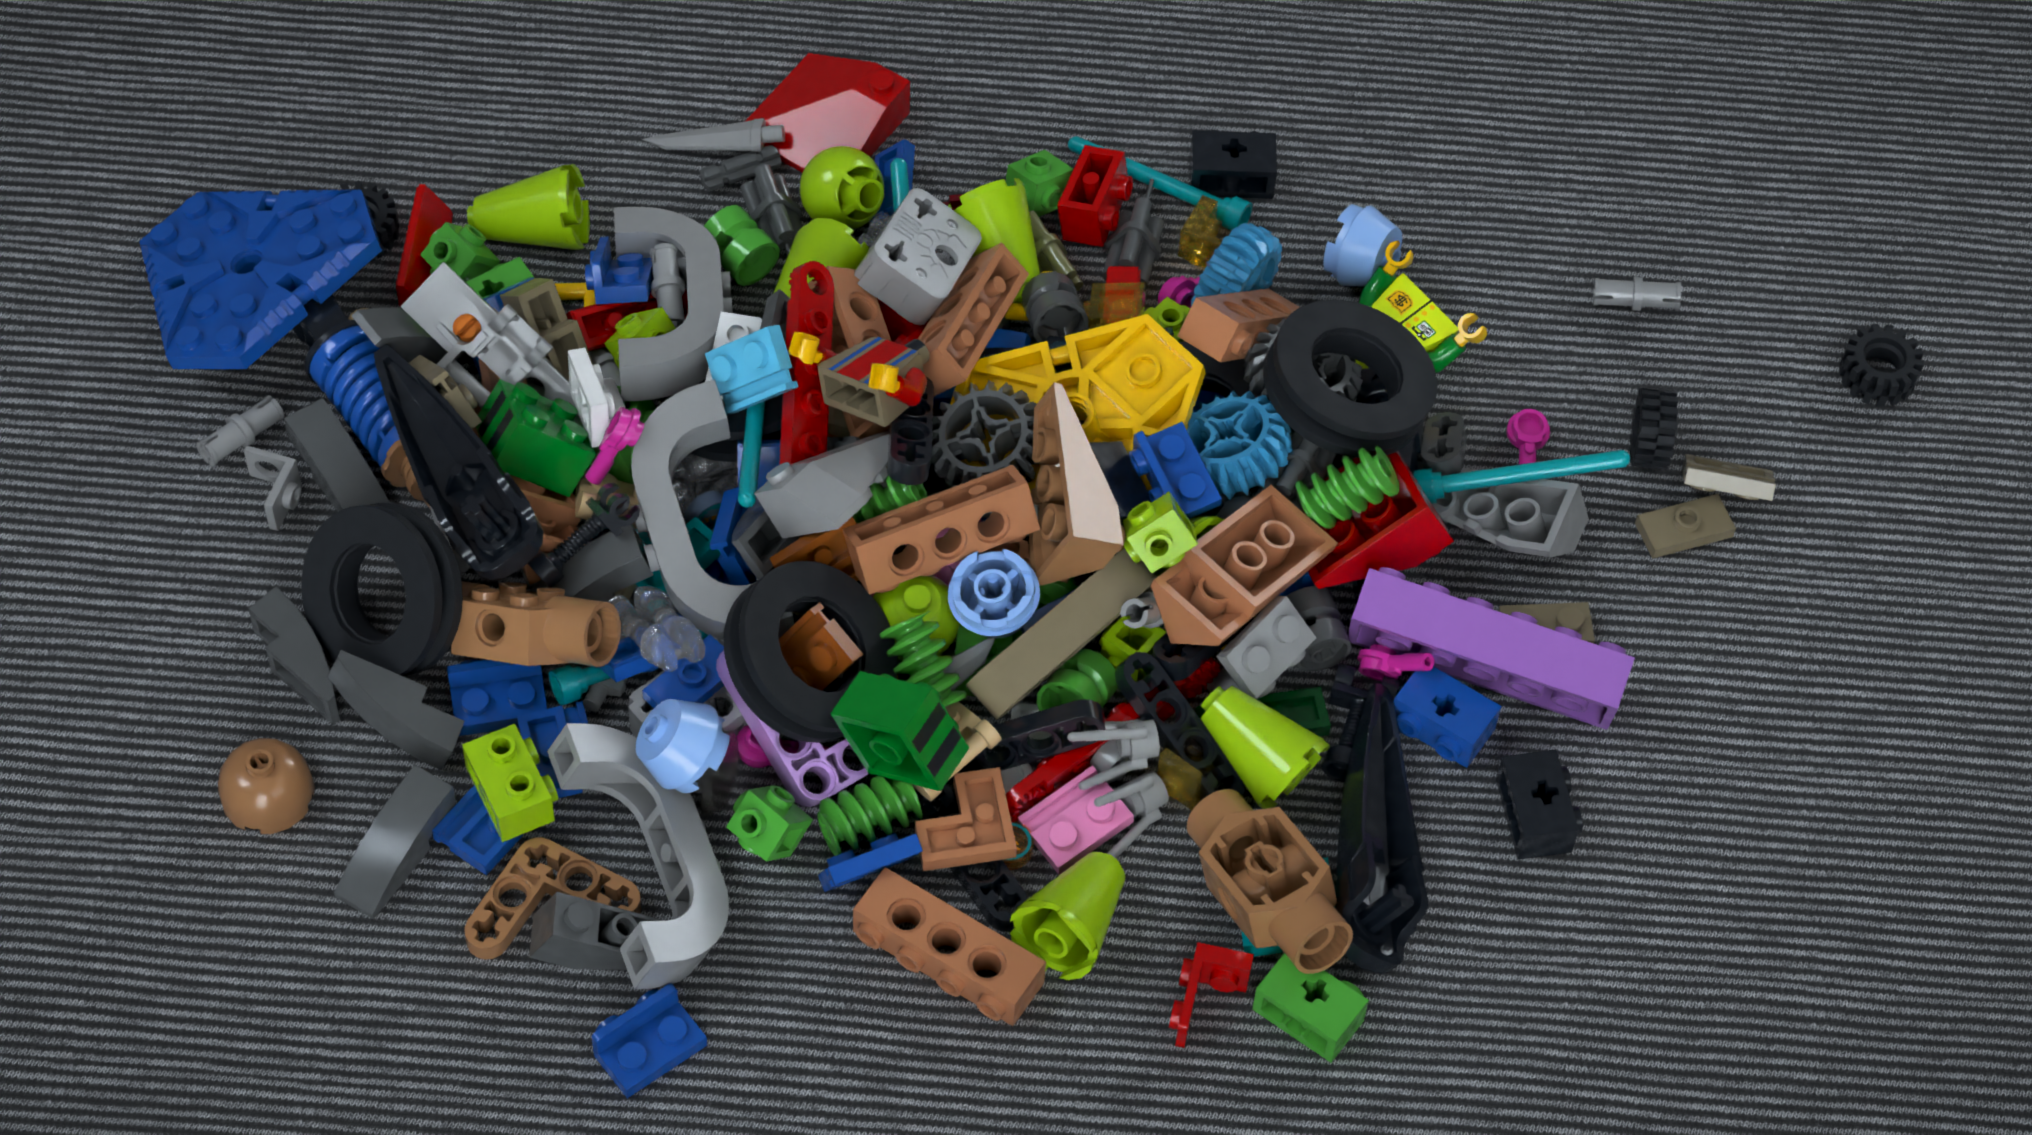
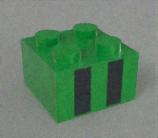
M499 379L478 414L482 421L475 426L478 435L490 450L503 472H508L513 476L564 496L570 497L596 455L589 441L588 432L584 429L578 416L577 409L571 403L561 398H555L553 401L540 396L535 389L527 384L518 382L516 385Z
M859 671L830 713L859 760L870 774L941 791L969 750V746L959 731L958 723L950 717L942 704L939 692L924 682L915 684L897 680L889 674L876 675Z

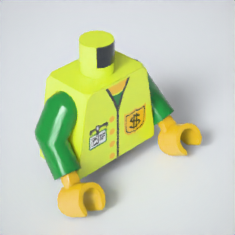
M1393 241L1387 246L1385 251L1388 262L1385 266L1377 268L1362 290L1359 303L1387 314L1407 328L1425 348L1433 363L1435 372L1439 373L1466 350L1465 344L1468 342H1482L1487 336V328L1481 326L1475 333L1468 334V327L1478 319L1476 314L1467 313L1463 315L1457 327L1404 273L1397 277L1395 272L1398 269H1404L1412 263L1413 252L1410 250L1406 254L1405 259L1400 262L1394 261L1393 253L1400 245V242ZM1356 360V363L1362 366V369L1369 368L1364 363Z

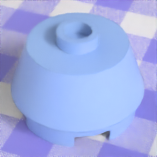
M1351 204L1337 219V221L1344 223L1336 238L1335 244L1327 242L1323 266L1325 271L1332 273L1331 276L1337 279L1341 286H1366L1377 268L1385 266L1388 262L1385 251L1387 246L1393 241L1400 242V245L1393 253V260L1399 262L1402 232L1374 206L1369 205L1363 208Z
M1007 549L980 554L976 551L968 555L955 569L948 588V603L956 620L963 627L976 634L995 639L1005 638L1019 631L1034 614L1040 598L1039 581L1032 567L1019 555Z
M667 699L658 704L643 722L636 740V754L661 787L664 789H676L681 793H691L700 788L695 781L704 774L708 767L715 771L719 768L726 754L730 736L722 731V723L725 719L718 716L713 706L677 699Z

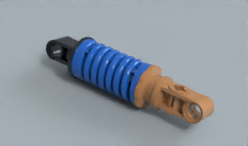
M333 295L328 297L322 304L311 299L304 305L308 316L293 328L298 339L309 348L304 363L307 376L326 394L328 400L335 406L337 412L343 416L346 424L351 427L353 433L360 439L364 448L369 451L373 460L379 464L384 478L390 480V483L395 487H407L413 498L424 501L430 509V505L422 496L385 398L374 359V352L379 350V348L372 343L355 320L347 318Z

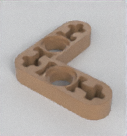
M543 837L531 838L518 848L467 920L465 925L466 944L470 953L477 958L486 960L501 956L546 893L553 896L556 892L609 906H611V899L619 901L624 896L628 898V907L620 905L618 908L640 914V892L637 886L628 879ZM542 855L547 856L548 866L539 863L535 868L531 867L530 858L539 860ZM553 869L556 870V871H558L557 877H556L555 880H554ZM576 873L587 874L592 879L591 885L583 891L569 889L566 886V881ZM602 885H604L605 895L600 893ZM510 889L521 890L527 896L525 901L516 907L504 906L500 902V897L505 891ZM495 913L499 917L494 927L496 938L487 937L483 942L479 941L478 932L487 933L490 931L495 923Z

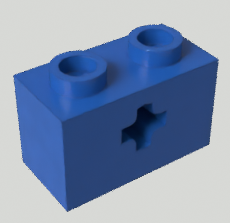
M1434 666L1430 671H1414L1393 701L1398 730L1402 734L1410 738L1419 739L1434 748L1442 758L1448 761H1456L1468 768L1495 731L1502 707Z

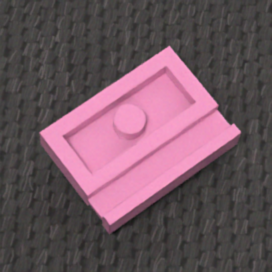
M1093 765L1018 817V824L1028 830L1031 841L1058 875L1134 822V815L1121 799L1101 807L1095 806L1094 800L1114 791L1107 782L1086 790L1079 789L1081 781L1098 774Z

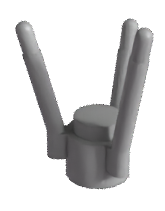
M1138 719L1105 721V730L1071 732L1067 736L1071 742L1116 740L1119 756L1129 757V761L1079 783L1080 790H1086L1095 785L1102 784L1132 770L1148 768L1147 758L1157 757L1160 752L1158 731L1153 719L1139 721Z
M1147 771L1120 787L1114 788V791L1094 800L1095 806L1101 807L1121 799L1134 816L1138 814L1142 817L1107 853L1116 859L1150 824L1162 818L1159 807L1168 802L1169 796L1162 779L1153 771Z

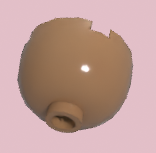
M257 738L244 742L229 754L220 768L218 793L224 813L240 829L245 830V827H248L250 829H259L260 834H274L291 828L303 819L309 810L308 804L315 791L313 778L304 756L288 743L274 738Z

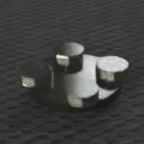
M723 727L722 731L728 734L730 739L722 763L716 771L708 767L704 774L695 781L700 788L694 791V793L703 794L701 812L706 815H714L715 812L724 810L732 794L737 776V737L733 731L723 730Z

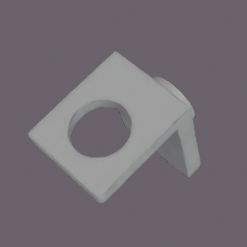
M246 446L244 455L249 475L274 482L264 503L269 529L279 531L289 509L294 510L301 496L302 484L297 461L294 458ZM258 461H266L273 464L279 472L265 469Z

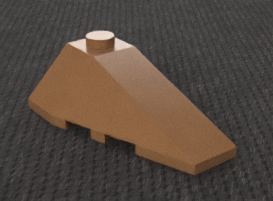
M1054 382L1034 407L1032 460L1040 464V471L1037 476L1036 487L1031 489L1033 504L1039 505L1038 523L1040 530L1029 534V553L1031 567L1036 573L1040 586L1103 569L1114 555L1122 549L1125 541V529L1120 522L1119 508L1063 385Z

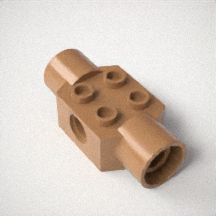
M461 581L463 594L462 613L457 633L451 644V654L524 666L575 663L602 667L608 664L616 653L621 635V622L617 609L609 602L565 596V590L561 588H538L537 592L526 591V584L519 582L499 583V588L495 589L485 584Z
M1233 789L1219 790L1202 799L1188 817L1187 832L1201 849L1199 857L1207 888L1254 947L1279 946L1294 966L1305 974L1324 971L1338 962L1351 945L1353 931L1351 926L1334 907L1337 899L1330 866L1280 807L1253 810L1242 795Z

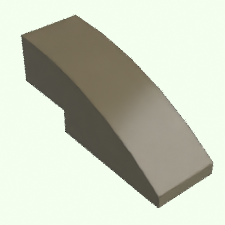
M534 278L500 295L504 306L509 304L522 319L554 347L546 358L568 381V350L585 347L593 364L578 321L567 319L553 279Z

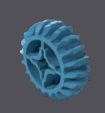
M1243 223L1231 230L1229 236L1223 238L1221 245L1214 250L1213 256L1206 262V267L1199 276V283L1194 288L1195 295L1191 300V306L1196 297L1269 288L1273 284L1274 275L1278 272L1277 265L1281 261L1282 244L1279 243V239L1271 235L1272 232L1261 226L1257 227L1252 223Z
M1234 390L1227 398L1221 399L1215 395V401L1209 404L1199 402V410L1192 413L1191 419L1188 422L1187 432L1219 494L1223 493L1229 500L1232 499L1235 493L1241 491L1248 496L1249 489L1255 486L1265 489V479L1278 478L1279 467L1288 465V454L1293 451L1290 435L1291 428L1282 419L1266 395L1255 397L1251 391H1248L1240 397Z

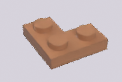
M1000 767L956 773L954 775L953 784L960 815L915 821V833L923 850L919 853L923 871L1016 858L1017 846Z

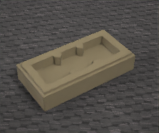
M1719 494L1639 514L1635 521V525L1652 559L1732 538L1736 531V527Z

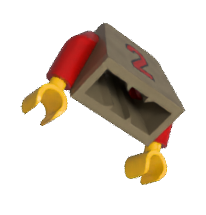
M803 332L793 333L789 354L799 357L803 363L811 364L812 367L818 369L824 404L886 427L909 406H916L920 403L927 385L923 365L930 359L929 351L922 341L913 339L903 346L881 337H871L843 352L835 353L824 347H818L820 339Z

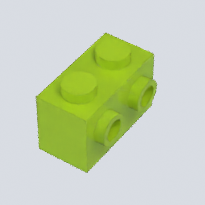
M515 723L462 744L466 769L502 842L555 821L553 802L559 799L554 783L549 774L540 775L536 767L540 763L536 747L530 737L522 739Z

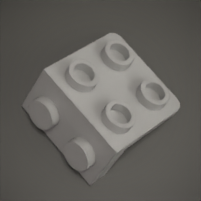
M1277 596L1216 656L1224 668L1218 673L1216 678H1213L1212 683H1208L1206 688L1210 693L1218 686L1223 690H1227L1233 685L1255 699L1262 698L1274 689L1276 685L1275 680L1287 668L1295 666L1305 657V649L1316 639V636L1287 596Z

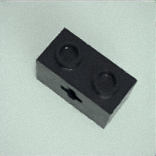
M1192 130L1189 156L1190 185L1216 197L1238 196L1240 198L1273 199L1277 176L1276 133Z
M1557 750L1502 756L1496 783L1517 860L1572 853L1577 835L1582 833L1583 821L1579 807L1572 806L1569 796L1571 792L1570 773L1567 766H1561Z

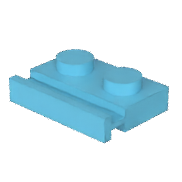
M780 325L767 326L705 353L712 379H715L719 394L723 397L726 415L740 412L799 387L797 381H792L789 369L793 367Z

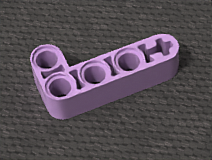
M724 650L720 653L716 669L721 681L784 787L793 795L797 804L805 807L818 805L821 800L834 796L869 774L862 763L859 771H853L844 764L842 759L844 749L853 750L847 739L842 740L827 750H824L820 743L798 740L799 748L797 753L784 751L779 742L780 733L760 720L739 695L730 677ZM805 772H813L820 777L822 781V791L820 794H813L805 788L803 783Z

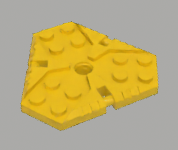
M1149 314L1066 335L1064 336L1066 345L1050 349L1048 342L1044 341L980 358L966 381L955 387L956 391L965 396L970 393L969 386L971 382L977 385L979 391L984 390L988 380L995 383L997 391L1007 382L1012 386L1014 394L1022 390L1027 393L1029 402L1034 401L1037 404L1054 382L1060 383L1066 391L1078 420H1084L1081 426L1088 441H1122L1129 454V451L1133 450V436L1135 433L1143 431L1145 436L1148 437L1180 422H1183L1187 430L1188 422L1191 419L1193 407L1196 404L1206 372L1204 365ZM1071 362L1072 369L1056 373L1055 366ZM953 396L950 402L951 405L955 402ZM988 415L990 418L995 420L1007 418L1008 421L1014 420L1004 415ZM985 428L984 431L986 439L983 440V443L988 453H990V447L988 442H990L992 438L990 437L987 428ZM1013 450L1009 451V452L1004 456V459H1005L1007 456H1009V455L1012 453ZM967 459L961 460L962 463L970 466H987L981 461L968 462ZM1040 464L1032 465L1036 474L1035 479H1031L1028 483L1030 493L1031 489L1036 487ZM1146 475L1140 476L1147 491L1151 490L1152 487Z

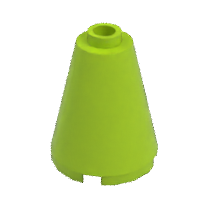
M575 164L562 165L476 196L473 206H468L467 209L468 224L478 229L486 237V240L570 250L585 248L583 244L588 243L590 216L588 200L581 201L577 189L578 187H585L579 168Z
M1014 178V186H1007L1005 179L979 186L960 196L959 199L962 205L954 211L972 223L981 233V242L972 257L1002 242L1029 273L1013 300V303H1021L1025 285L1033 277L1040 274L1026 189L1023 182L1019 178Z
M815 218L796 233L773 293L780 289L791 298L789 280L792 278H790V273L793 272L794 268L806 262L817 261L825 267L857 269L870 248L865 241L860 245L851 236L854 230L846 224L829 218ZM808 274L807 283H809L814 277L809 278Z
M1233 685L1227 690H1223L1218 686L1201 704V707L1206 711L1201 717L1202 722L1258 806L1262 809L1276 807L1278 804L1275 800L1282 792L1288 795L1322 759L1319 754L1330 748V745L1320 736Z
M1090 852L1020 904L1010 919V922L1013 921L1014 929L1010 933L1012 942L1045 960V972L1050 967L1063 972L1059 977L1060 979L1073 980L1084 977L1097 962L1125 883V873L1119 861L1107 853Z

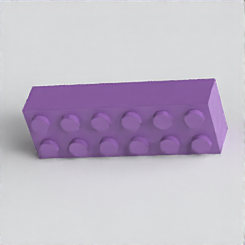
M1381 567L1379 571L1369 568L1351 618L1348 634L1350 643L1370 649L1372 644L1383 645L1394 650L1397 653L1396 655L1404 653H1431L1434 657V667L1453 678L1608 730L1618 710L1635 657L1626 655V650L1623 647L1610 642H1600L1599 645L1581 640L1582 635L1569 628L1556 627L1555 630L1537 625L1538 621L1534 617L1521 612H1512L1511 615L1493 610L1494 606L1491 603L1480 598L1468 597L1467 600L1451 596L1449 595L1450 591L1439 584L1424 582L1422 586L1405 580L1406 576L1403 573L1391 568Z

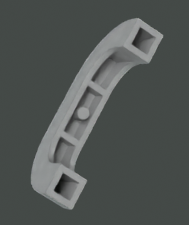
M614 207L616 260L618 256L627 253H639L643 255V258H651L650 249H654L655 245L661 243H669L677 247L679 276L685 281L687 287L688 315L686 319L673 331L660 336L618 339L620 387L623 402L668 397L697 385L706 379L709 366L705 353L713 349L720 313H733L732 298H726L731 297L730 271L721 272L720 251L717 241L697 221L680 213L660 208Z
M714 379L674 394L652 412L644 423V429L640 438L634 445L631 468L638 500L637 506L640 508L639 517L635 521L638 533L643 531L648 533L651 544L643 546L650 571H660L664 587L671 602L690 624L708 635L710 634L715 638L724 640V628L728 613L738 596L752 584H725L713 579L701 568L696 559L672 485L674 473L678 465L689 453L702 446L731 438L728 418ZM784 612L779 623L778 639L794 625L792 612Z
M567 723L547 751L561 790L589 789L604 792L618 799L634 814L642 829L671 906L672 920L640 921L619 948L634 989H652L664 987L669 983H677L696 969L721 937L728 920L729 897L727 887L721 873L720 863L715 857L706 834L705 824L699 816L690 793H681L676 789H664L651 775L636 754V737L603 725Z

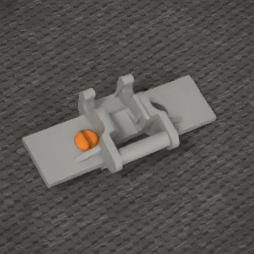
M445 262L402 304L401 308L448 352L437 365L445 369L458 386L464 384L472 393L481 409L491 393L455 360L464 351L473 358L478 357L501 380L516 385L518 382L522 383L528 377L538 378L544 384L545 392L543 397L553 401L555 398H561L576 408L570 393L569 381L546 358L554 347L522 319L509 304L504 306L500 312L492 308Z

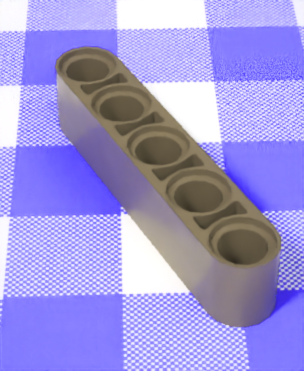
M1123 548L1103 569L1097 570L983 667L966 684V687L996 720H999L1121 616V607L1127 600L1138 598L1142 593L1148 592L1151 589L1153 580L1158 576L1154 572L1151 573L1143 561L1136 564L1125 548Z

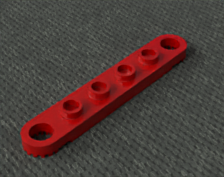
M809 261L794 268L793 272L790 273V278H792L789 280L791 298L787 302L785 342L788 354L794 332L813 335L820 339L818 347L832 349L833 278L823 264L817 261ZM808 274L809 278L814 277L812 279L813 282L817 281V283L814 284L815 287H818L816 289V292L818 293L816 294L808 286ZM790 354L789 357L793 368L789 369L792 381H797L799 387L783 394L779 465L789 462L791 465L827 452L829 405L824 404L818 369L812 367L811 364L803 363L799 357H794Z
M1211 657L1189 677L1173 682L1185 699L1196 697L1197 694L1200 695L1202 693V688L1204 690L1207 689V682L1212 683L1213 678L1218 676L1217 672L1220 671V665ZM1156 687L1144 696L1149 700L1160 691ZM1159 701L1156 706V713L1162 721L1175 713L1174 708L1165 701ZM1123 702L1110 711L1105 721H1129L1139 719L1140 717L1130 703L1126 704ZM1109 740L1097 741L1084 747L1044 758L1034 772L1022 779L1006 793L1011 823H1018L1020 815L1088 769L1093 755Z

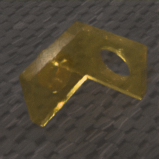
M1189 746L1184 751L1186 756L1192 761L1201 762L1204 754L1193 746ZM1165 748L1159 756L1157 775L1165 784L1168 795L1192 811L1201 801L1199 794L1203 774L1171 750ZM1211 763L1204 769L1208 773L1209 771L1214 769L1215 766L1213 765V763Z

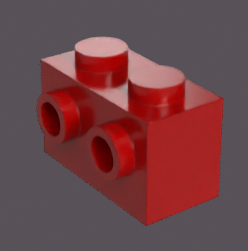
M1088 145L1084 146L1057 204L1063 240L1103 247L1109 232L1116 230L1119 222L1120 207L1123 201L1130 199L1133 189V178L1128 176L1125 152Z

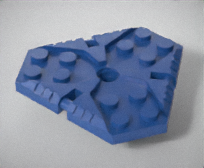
M362 190L280 191L279 194H272L271 191L197 192L139 241L146 265L150 290L155 299L154 307L157 313L166 358L173 369H247L308 316L304 308L307 302L313 299L322 304L382 251L368 202Z

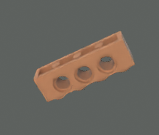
M1002 242L970 258L948 296L934 312L918 340L926 345L930 354V359L923 365L925 376L933 382L934 396L966 381L1029 275Z
M827 266L826 268L834 282L831 351L835 353L843 352L871 337H881L891 341L877 297H874L857 284L860 279L854 276L856 269ZM811 280L808 283V286L816 294L818 293L816 292V289L818 287H815L814 284H816L817 281L813 282ZM842 411L850 436L863 439L889 429V425L883 427Z
M1269 288L1196 297L1177 337L1219 362L1245 359L1248 350L1252 348L1254 343H1260L1256 341L1259 332L1269 333L1270 331L1266 328L1270 323L1279 324L1283 318L1287 319L1291 313L1300 307Z
M1010 465L842 530L856 577L868 594L871 595L876 592L891 591L898 587L900 583L918 576L933 575L939 572L942 567L960 561L973 552L978 551L980 554L1004 543L1012 544L1019 542L1027 534L1040 530L1028 482L1014 465ZM992 512L988 519L979 522L984 514ZM949 528V531L943 537L936 539L940 531ZM907 544L901 553L893 555L899 546Z
M884 867L853 908V932L856 933L857 937L865 945L873 949L880 947L889 952L907 970L914 973L920 971L936 980V983L943 991L955 997L963 996L976 1004L979 1011L992 1020L999 1021L1001 1019L1014 1026L1044 984L1045 960ZM908 922L916 927L910 930H902L896 927V925ZM941 946H950L956 949V951L950 954H943L936 949ZM980 970H991L997 975L991 978H984L976 973Z

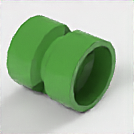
M731 205L719 210L704 225L717 241L722 267L725 271H730V276L737 284L742 286L752 285L766 276L775 266L780 253L778 245L763 229L758 228L756 222L741 206Z
M1081 649L1053 673L1037 693L1036 702L1039 711L1082 699L1093 700L1104 707L1118 688L1115 681V668L1100 653L1090 649Z

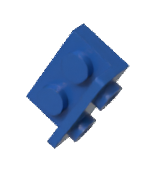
M609 236L600 237L596 250L590 251V264L585 266L587 290H594L596 304L648 302L651 293L650 284L654 280L651 258H643V255L639 253L623 254L618 256L617 260H612Z
M1183 422L1148 437L1145 436L1143 431L1134 434L1133 450L1129 451V457L1138 476L1146 475L1152 487L1148 491L1151 502L1170 492L1189 519L1221 505L1222 498Z
M470 659L447 667L453 714L455 717L465 721L459 736L497 731L514 723L518 728L516 715L547 709L541 665L524 666L492 660L480 661Z
M669 983L660 990L656 988L646 992L639 998L634 1007L622 1015H612L599 1024L591 1036L594 1057L627 1099L707 1046L706 1035L679 1003L678 990L672 983Z

